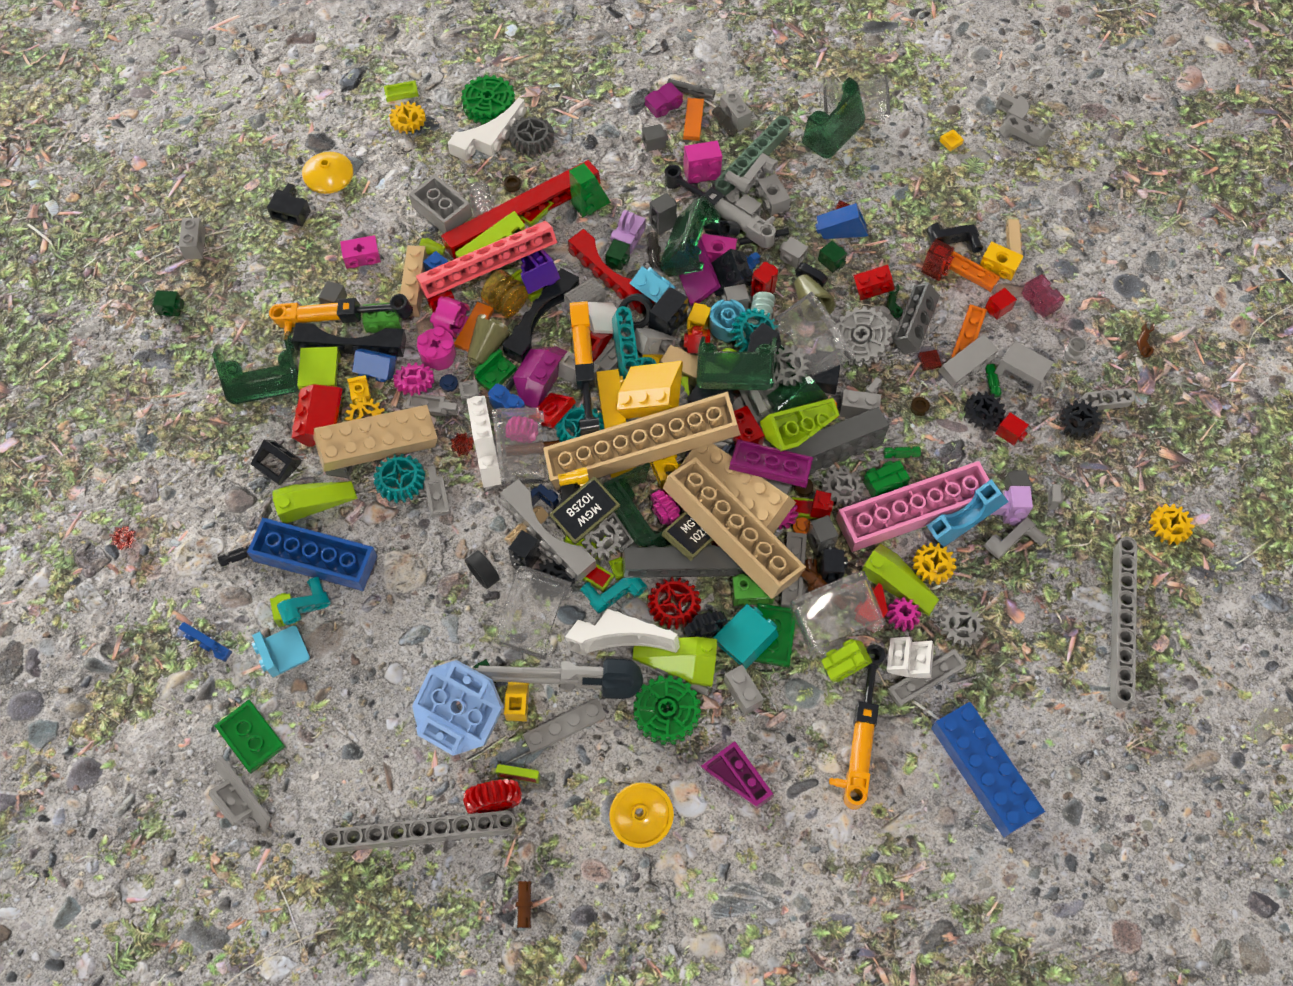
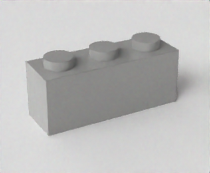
M983 334L943 364L938 372L952 388L957 384L961 386L968 380V375L971 373L975 375L982 369L981 365L991 363L996 358L994 355L998 349Z

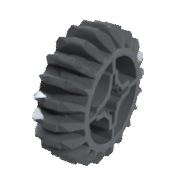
M528 115V118L522 117L521 121L516 120V124H512L509 138L512 147L517 153L520 152L522 156L527 154L528 157L530 155L536 157V154L542 155L543 151L548 152V148H552L554 130L547 120H543L542 117L537 118L536 115L534 117Z

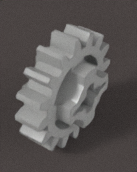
M785 345V350L779 348V354H773L775 360L770 361V363L774 364V367L770 368L771 371L775 372L772 376L778 378V383H783L786 386L789 384L796 386V381L802 383L801 378L808 377L805 372L811 370L807 367L811 363L810 360L806 359L809 355L803 353L804 350L799 347L797 349L795 345H792L791 348ZM786 362L790 363L795 369L790 368Z
M842 467L838 471L833 468L831 473L827 472L825 478H823L821 491L832 493L831 501H835L837 507L839 503H842L843 507H846L847 503L853 505L855 501H859L864 491L862 490L864 483H860L862 478H856V472L849 473V468L846 471H843Z
M606 518L583 538L585 540L582 544L591 553L593 558L598 555L600 560H603L604 556L611 559L610 554L613 553L617 556L616 550L623 549L620 543L625 542L624 537H621L625 533L619 523L615 524L616 521L613 518L610 521ZM609 527L615 531V534L610 533ZM591 542L597 544V549L592 546Z
M964 604L959 609L956 605H953L952 610L948 608L945 614L942 615V621L939 624V627L943 628L940 633L947 635L945 641L952 640V646L958 643L960 648L964 644L968 648L971 647L972 643L977 644L978 638H981L984 634L981 631L985 628L984 625H981L983 618L977 617L979 612L973 613L971 606L968 610L965 609Z

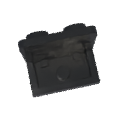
M729 249L711 263L721 286L714 292L716 296L720 297L723 295L724 287L737 284L751 285L753 273L749 268L747 256L744 252Z

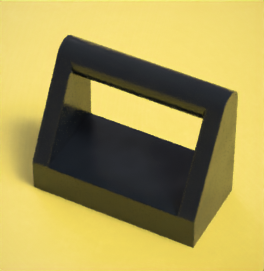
M264 439L251 465L272 481L281 485L299 467L302 460L275 440ZM269 453L285 463L279 475L261 463Z

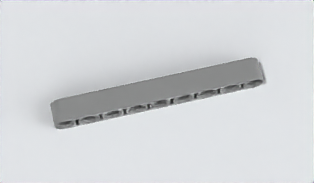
M1129 536L1121 538L1113 549L1110 702L1118 709L1127 707L1135 699L1137 542ZM1121 618L1126 620L1127 624L1122 622ZM1120 637L1125 638L1127 642L1122 641ZM1120 655L1125 657L1126 661H1123ZM1120 675H1123L1126 678V681L1122 680L1120 678ZM1119 694H1122L1125 697L1126 701L1122 700Z
M496 811L334 828L323 833L321 842L328 851L339 853L499 836L513 833L517 828V821L514 814L510 811ZM510 818L512 823L509 827L501 826L502 820ZM485 820L491 822L489 828L485 830L480 829L481 822ZM465 822L469 824V827L466 831H458V827L461 823ZM440 825L447 826V830L443 834L437 833ZM418 828H425V833L422 836H415ZM402 829L404 831L402 837L395 839V831ZM382 832V836L378 841H372L374 833ZM354 834H360V839L356 843L350 842ZM338 836L337 843L329 846L330 838Z

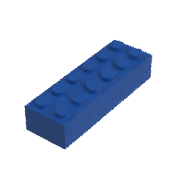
M263 517L247 551L253 562L312 578L319 577L320 580L364 591L377 559V554L372 546Z
M971 702L940 718L931 727L932 731L1003 838L1046 812Z

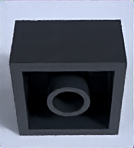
M669 287L649 311V329H654L674 337L680 325H684L688 319V297Z

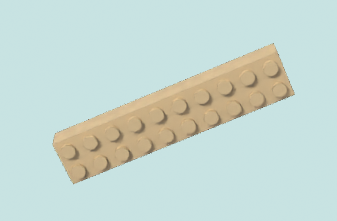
M725 392L544 447L543 450L550 481L555 489L559 490L558 474L575 472V469L586 467L590 480L594 476L596 478L603 477L741 434L729 394Z

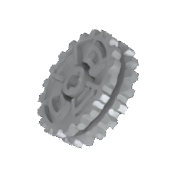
M863 306L859 310L858 307H855L852 312L846 311L845 316L839 317L840 322L834 324L836 330L832 331V336L834 337L832 339L837 354H842V361H849L851 366L858 364V367L862 368L863 364H866L867 367H870L872 362L879 363L881 357L885 358L887 356L885 352L891 350L890 343H893L891 325L888 323V318L883 317L881 311L876 313L875 308L868 310L867 306Z

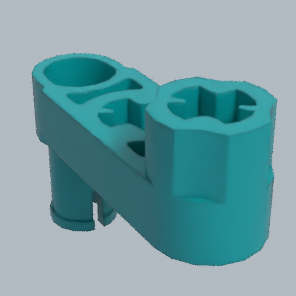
M314 577L307 581L312 595L286 599L277 604L285 625H291L301 620L300 613L321 610L331 605L328 594L324 592L319 577Z
M623 578L603 594H599L590 582L584 584L580 591L588 598L590 605L599 614L629 592L634 598L639 597L648 586L641 578Z

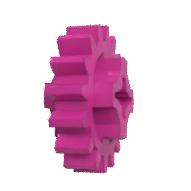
M417 362L412 366L410 363H407V367L401 366V370H396V374L393 375L395 388H397L398 392L403 391V395L410 393L411 396L414 393L420 395L421 391L427 392V388H432L434 383L433 370H430L429 366L425 367L423 363L418 366Z
M660 489L650 495L653 502V513L661 524H667V527H669L679 518V507L670 495H665L664 491Z

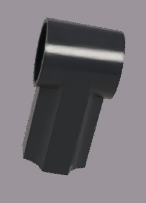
M707 218L703 226L707 234L736 237L740 233V225L735 221Z

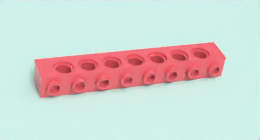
M543 221L416 276L421 291L428 299L557 243L552 226L547 221Z

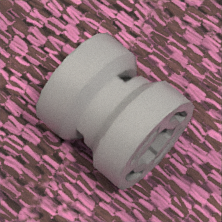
M1073 337L1065 348V357L1070 361H1079L1087 349L1086 340L1081 337Z

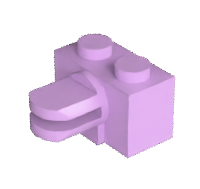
M624 210L620 216L618 227L616 230H613L610 239L630 244V254H632L646 229V218Z
M1010 486L1009 490L1003 493L1009 502L991 515H1002L1003 524L1019 525L1027 518L1033 508L1030 486Z

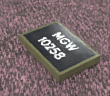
M594 476L554 509L549 516L576 545L620 507V504Z
M686 512L661 534L690 561L713 541Z

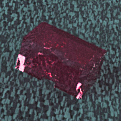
M1041 274L1028 281L1021 294L1034 307L1035 311L1045 318L1059 310L1065 298L1057 289L1053 290L1050 287V281Z

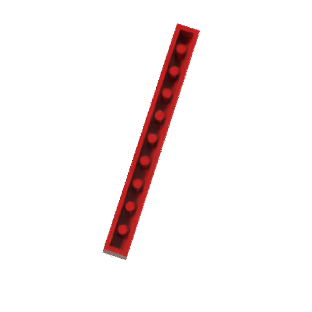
M589 160L583 162L596 177L599 184H601L597 168ZM569 170L442 234L443 245L446 246L448 253L453 259H456V251L513 211L518 216L522 214L525 218H528L530 216L529 210L536 206L539 210H543L545 208L543 203L548 200L554 203L548 208V211L570 200Z

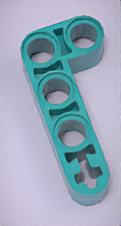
M625 306L619 307L612 317V327L619 374L625 379L629 372L626 366L632 367L657 363L650 357L638 358L631 310ZM621 332L626 333L628 337L622 336ZM623 349H627L630 354H626Z

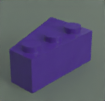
M544 249L521 258L523 263L521 265V278L528 294L546 285H552L561 279L553 259Z

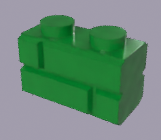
M899 460L896 462L888 461L879 469H869L864 476L863 483L873 498L907 486L910 477Z

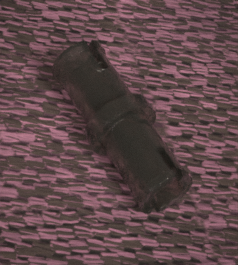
M721 107L714 108L712 114L718 120V125L724 128L728 136H735L738 130L732 124L731 118L726 116Z
M653 232L647 235L649 246L647 253L650 255V266L654 268L655 263V268L661 266V247L658 242V233L655 232L653 237Z

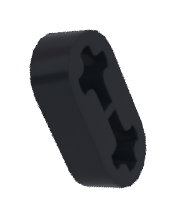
M800 263L795 269L797 277L809 275L822 287L828 281L827 276L823 272L806 263Z

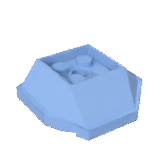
M458 660L430 668L412 705L417 724V735L452 756L486 745L504 708L493 680ZM457 701L462 704L461 711L457 708Z

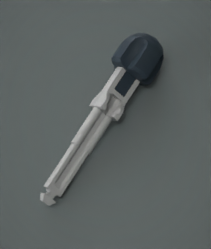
M607 658L604 660L603 667L576 666L570 661H562L561 668L480 665L478 668L470 667L492 679L493 682L560 684V692H570L575 688L602 689V695L607 699L631 698L639 692L643 684V675L640 667L635 662L626 659Z

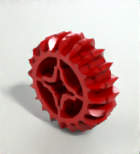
M671 577L670 582L664 578L663 585L657 582L656 588L651 589L652 595L648 596L650 601L648 608L651 609L649 614L651 616L655 615L653 619L655 622L660 620L661 627L666 623L668 630L671 628V625H675L676 630L679 629V625H682L684 628L687 626L686 622L691 623L693 618L698 615L697 612L701 611V606L699 605L701 604V598H698L700 593L699 591H694V585L689 586L688 580L682 583L681 577L678 578V581H674V578ZM667 593V599L659 605V599ZM690 602V608L685 613H682V607ZM670 612L673 613L675 616L668 615L666 613Z
M512 779L484 782L471 786L463 793L464 806L467 813L470 814L504 811L514 808L522 801L519 784Z

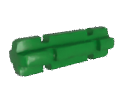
M988 364L985 370L986 374H988L990 394L994 393V398H998L1002 392L999 387V377L995 373L997 368L995 364Z
M910 446L894 447V449L892 447H885L883 454L884 458H892V456L894 458L920 457L921 448L919 446H912V448Z

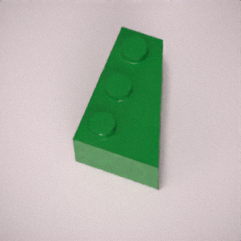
M584 163L569 170L571 203L582 218L611 203L596 177Z

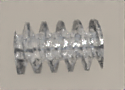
M473 182L467 186L472 216L474 218L493 208L487 183Z

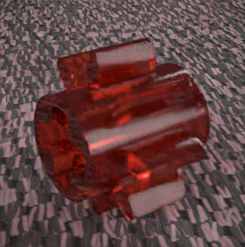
M466 432L464 434L456 433L457 436L451 439L452 452L457 451L458 456H468L470 450H474L472 445L474 443L473 438H468Z
M123 526L122 530L119 527H114L115 532L109 534L112 537L110 544L117 545L119 550H123L124 546L131 548V544L136 541L133 535L135 531H128V526Z

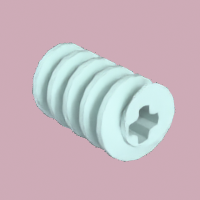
M769 292L756 293L753 296L751 310L757 308L759 312L763 309L764 315L771 313L769 317L771 319L775 296ZM748 319V323L754 325L759 323L757 320Z

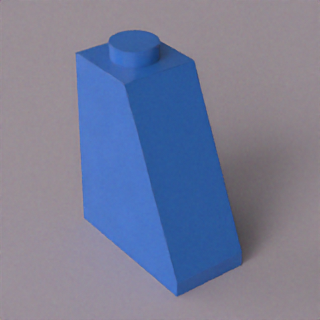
M857 203L817 216L818 223L815 224L817 233H821L823 239L868 236L866 221Z

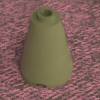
M801 275L795 280L794 286L802 317L807 322L814 323L821 321L820 318L824 316L826 318L830 316L836 305L833 296L809 275Z
M479 314L476 319L467 354L469 363L475 367L483 364L489 355L495 352L511 333V331H507L508 327L494 318H491V320L485 319L487 315Z

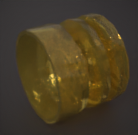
M505 270L494 272L486 280L481 291V299L506 318L518 313L528 297L525 285L521 284L519 280H515Z

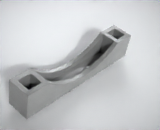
M519 479L500 493L502 506L507 511L510 509L514 513L513 517L519 524L523 523L527 527L526 531L531 536L537 537L540 541V546L545 551L549 550L553 554V560L558 565L562 564L566 568L565 572L571 579L575 578L579 582L596 568V560L583 546L563 542L543 528L533 511L531 492Z

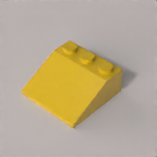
M676 361L630 367L618 393L617 410L626 419L646 417L679 407L683 362Z

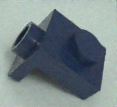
M542 484L530 491L532 507L540 499L553 510L559 504L558 494L552 489L548 490Z

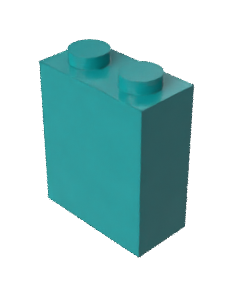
M748 604L714 637V639H717V646L737 664L743 665L745 669L779 636L776 629L777 625L772 620L763 618V614L755 606L752 608Z

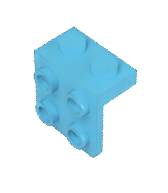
M643 266L629 283L655 303L659 301L669 287L676 288L667 279L658 275L652 268L646 269Z
M296 626L288 627L267 638L261 632L252 635L255 641L252 643L256 654L260 653L262 660H259L261 668L264 672L268 671L272 677L299 666L310 659Z

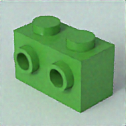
M390 303L363 304V306H367V305H379V304H390ZM395 312L363 313V325L366 332L377 333L384 328L402 329V319Z
M738 574L732 578L733 606L758 605V603L773 604L774 598L771 599L747 574Z

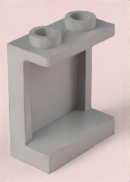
M1014 341L999 363L995 373L1002 376L1004 371L1008 370L1034 384V388L1031 391L1034 394L1037 389L1041 390L1053 372L1050 368L1054 362Z

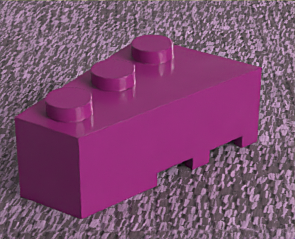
M735 741L701 765V768L756 809H759L774 797L773 792Z

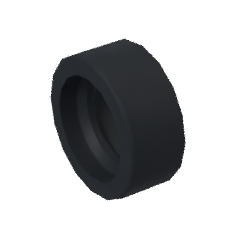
M631 294L621 302L619 307H627L632 301H639L644 304L647 312L646 317L640 322L633 321L634 329L643 328L649 324V311L653 308V304L645 295Z
M477 550L465 559L467 567L484 588L488 589L500 580L495 568L480 551Z

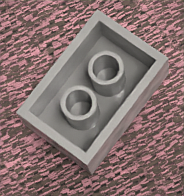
M435 174L409 194L412 207L443 233L460 226L472 217L470 203Z

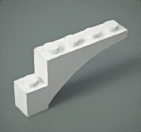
M518 97L504 113L484 125L463 132L456 131L448 141L449 153L465 161H468L470 156L474 155L475 150L493 157L500 150L504 140L508 139L512 124H516V120H520L525 115L524 99Z
M485 395L474 396L467 399L483 487L502 484Z
M610 609L606 610L595 626L589 622L577 620L565 636L568 649L584 656L593 651L618 646H649L675 653L680 648L678 634L662 629L654 624L640 621L635 617L632 618Z

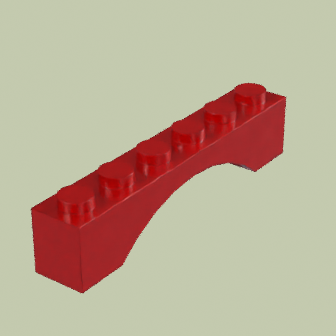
M582 229L568 240L569 253L579 259L584 267H588L596 278H600L606 287L614 290L620 299H625L631 294L638 293L644 295L629 284L632 279L615 273L602 261L596 248L595 238L585 229ZM632 301L628 304L632 310H636L639 314L646 310L644 304L639 301Z

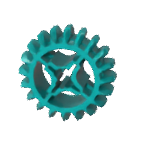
M754 308L753 310L747 309L745 312L742 311L739 313V316L735 317V322L731 325L734 330H731L730 333L735 335V337L731 338V341L736 340L737 342L734 347L740 346L739 353L745 351L746 354L750 343V334L760 324L765 323L774 330L778 328L779 325L773 324L775 319H769L771 313L764 315L763 309L758 312V309ZM754 319L759 321V323L754 325L748 323L747 320Z
M574 404L573 409H570L556 424V435L560 442L581 436L580 419L585 418L583 404L578 408ZM594 408L592 409L593 417H599L600 430H603L602 414L598 413L597 409ZM566 429H569L570 432L574 433V436L570 435Z
M403 453L400 457L394 454L392 459L387 457L386 462L381 461V467H376L377 473H374L373 476L376 491L380 493L383 499L387 498L389 502L394 499L395 503L398 504L399 500H402L404 503L407 498L413 500L412 495L419 496L418 490H423L424 488L423 484H425L426 474L423 466L416 458L412 459L410 455L405 458Z

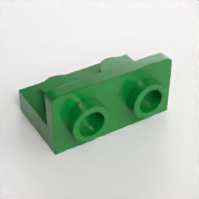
M498 349L496 352L491 353L483 364L477 366L474 375L477 383L489 391L495 384L502 385L517 368Z

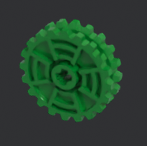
M484 75L483 78L479 76L477 80L472 79L470 84L464 86L465 90H462L463 96H461L464 113L468 116L469 120L473 119V122L476 124L480 122L481 125L490 122L504 113L515 102L513 86L509 84V81H504L502 77L496 78V75H492V77Z
M661 675L658 676L656 681L652 678L649 680V685L643 684L641 693L637 692L636 701L633 704L634 721H637L638 730H643V736L645 738L651 737V742L653 743L660 741L663 746L667 742H670L671 745H676L677 740L684 742L686 735L691 737L694 728L698 727L701 714L700 699H697L696 690L691 691V684L682 683L683 679L680 677L675 680L673 675H669L667 679H664ZM667 707H669V708H670V711H667V713H664V710H666Z

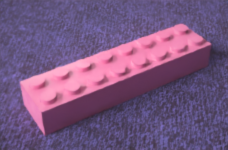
M977 461L839 509L836 521L851 552L925 527L942 514H952L961 510L973 499L975 490L987 483L989 478L980 462Z

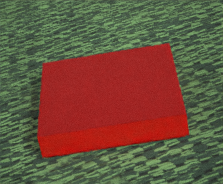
M549 393L528 416V419H532L538 425L553 428L576 401L573 397Z

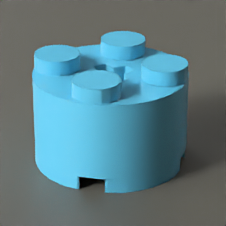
M723 299L717 301L711 308L709 319L710 332L714 337L725 343H730L731 338L735 337V335L730 333L731 330H734L731 325L735 322V317L739 316V313L742 311L745 312V308L740 302L732 299L724 301Z

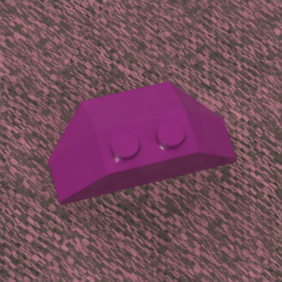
M557 346L530 349L513 376L518 396L524 401L525 406L535 410L545 399L558 378L559 362L568 351Z

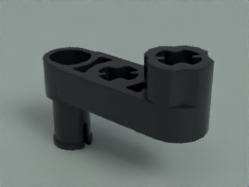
M934 223L926 229L931 244L934 247H937L939 244L949 245L969 241L973 253L983 250L978 229L974 224L943 229L942 225Z

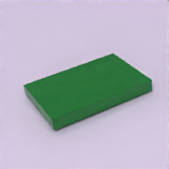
M758 603L757 608L762 612V617L766 620H772L777 625L776 629L779 636L754 662L789 668L797 609Z
M247 700L214 725L250 774L285 748V745L250 700Z

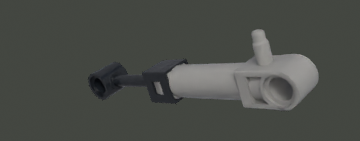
M672 164L665 168V185L668 188L676 189L681 185L701 198V209L712 216L717 214L727 221L737 222L740 225V229L746 232V237L763 248H770L774 245L776 229L772 225L775 221L774 216H771L766 221L759 216L753 218L726 201L725 195L711 187L705 193L685 181L682 177L681 168L678 165Z

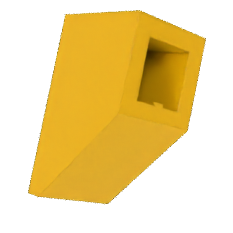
M508 682L504 708L506 721L527 722L530 683Z

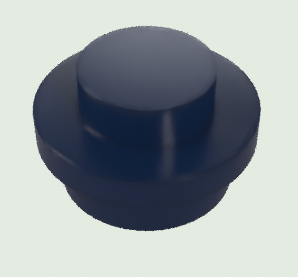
M447 374L441 377L439 384L444 391L452 392L457 388L458 380L456 376Z

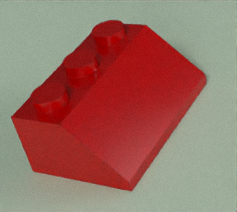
M317 384L300 389L291 438L307 447L316 445L314 441V428L337 424L343 389Z

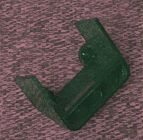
M290 331L285 333L284 343L286 350L280 352L278 356L279 366L243 372L242 366L237 361H224L220 344L215 345L212 355L225 398L229 403L240 404L298 391V362Z
M702 336L698 348L697 386L702 389H771L774 384L777 368V338H773L772 346L761 344L755 349V352L717 351V347L712 343H706V336Z
M649 463L606 481L603 486L620 504V507L614 513L637 545L642 547H665L671 544L661 535L663 531H652L633 503L635 494L631 488L646 481L650 468Z

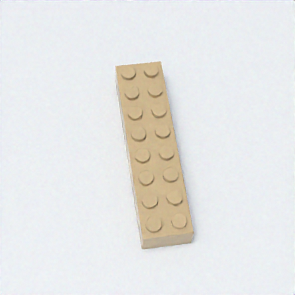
M696 457L668 475L663 489L771 599L775 598L799 579L806 566Z

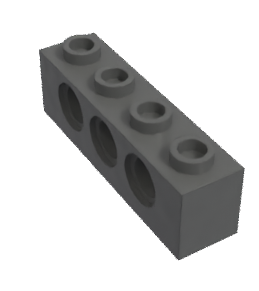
M929 282L914 285L893 337V342L903 354L919 352L940 295Z

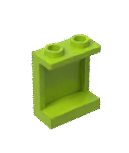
M338 347L301 348L297 384L299 390L312 384L337 387L338 363H341V354Z

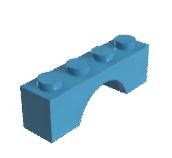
M991 479L975 490L973 499L964 508L952 514H942L926 526L935 539L945 547L1009 501Z

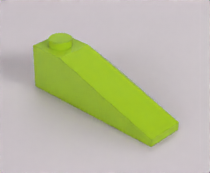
M830 398L769 414L760 421V425L766 440L778 450L785 451L801 445L840 414L834 399Z
M352 481L292 484L272 491L277 514L282 523L286 524L358 499Z
M882 544L876 547L863 566L861 576L876 585L880 583L884 590L899 599L905 597L906 602L913 599L912 605H919L918 610L927 616L931 614L939 601L936 595L915 575L914 571L903 559Z
M703 637L678 638L680 648L676 653L649 646L633 647L632 660L653 669H661L668 672V675L685 679V682L692 685L710 687L713 685L717 639Z

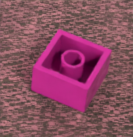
M718 140L684 146L683 169L687 182L691 184L716 180L721 175L722 153Z

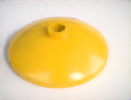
M322 152L313 156L305 163L302 177L306 186L312 191L329 194L345 188L352 180L354 171L351 161L343 154Z
M643 782L629 785L621 790L614 798L609 813L610 825L616 837L624 844L634 848H646L660 842L669 832L674 817L673 806L668 795L658 786ZM638 808H642V812L640 814H635V811Z

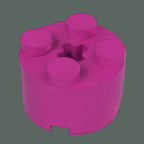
M441 296L438 299L435 313H432L430 317V323H433V328L443 327L452 337L457 338V334L461 332L468 319L466 311L470 312L469 305L450 297Z
M438 326L429 329L417 338L418 352L421 362L425 367L429 366L440 371L449 368L453 364L456 356L452 335L444 330L443 327Z

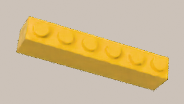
M618 369L596 372L604 429L626 423V418L617 410L618 393L624 382L623 376H619ZM633 468L610 474L611 478L633 475Z

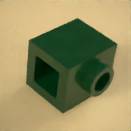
M613 239L605 254L606 265L612 269L622 271L624 265H627L630 260V244Z
M831 241L820 249L818 261L834 273L837 269H842L846 264L847 253L842 247Z
M156 290L152 306L158 315L166 317L179 316L181 309L184 307V301L181 299L178 291Z

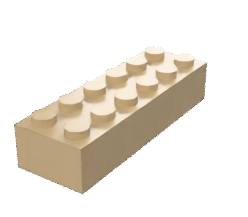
M427 405L314 428V441L323 472L393 457L394 454L398 456L402 453L407 454L434 448L438 439Z
M714 444L691 450L680 465L681 467L696 457L773 534L796 503L792 498L762 477L730 470L729 466L732 456Z

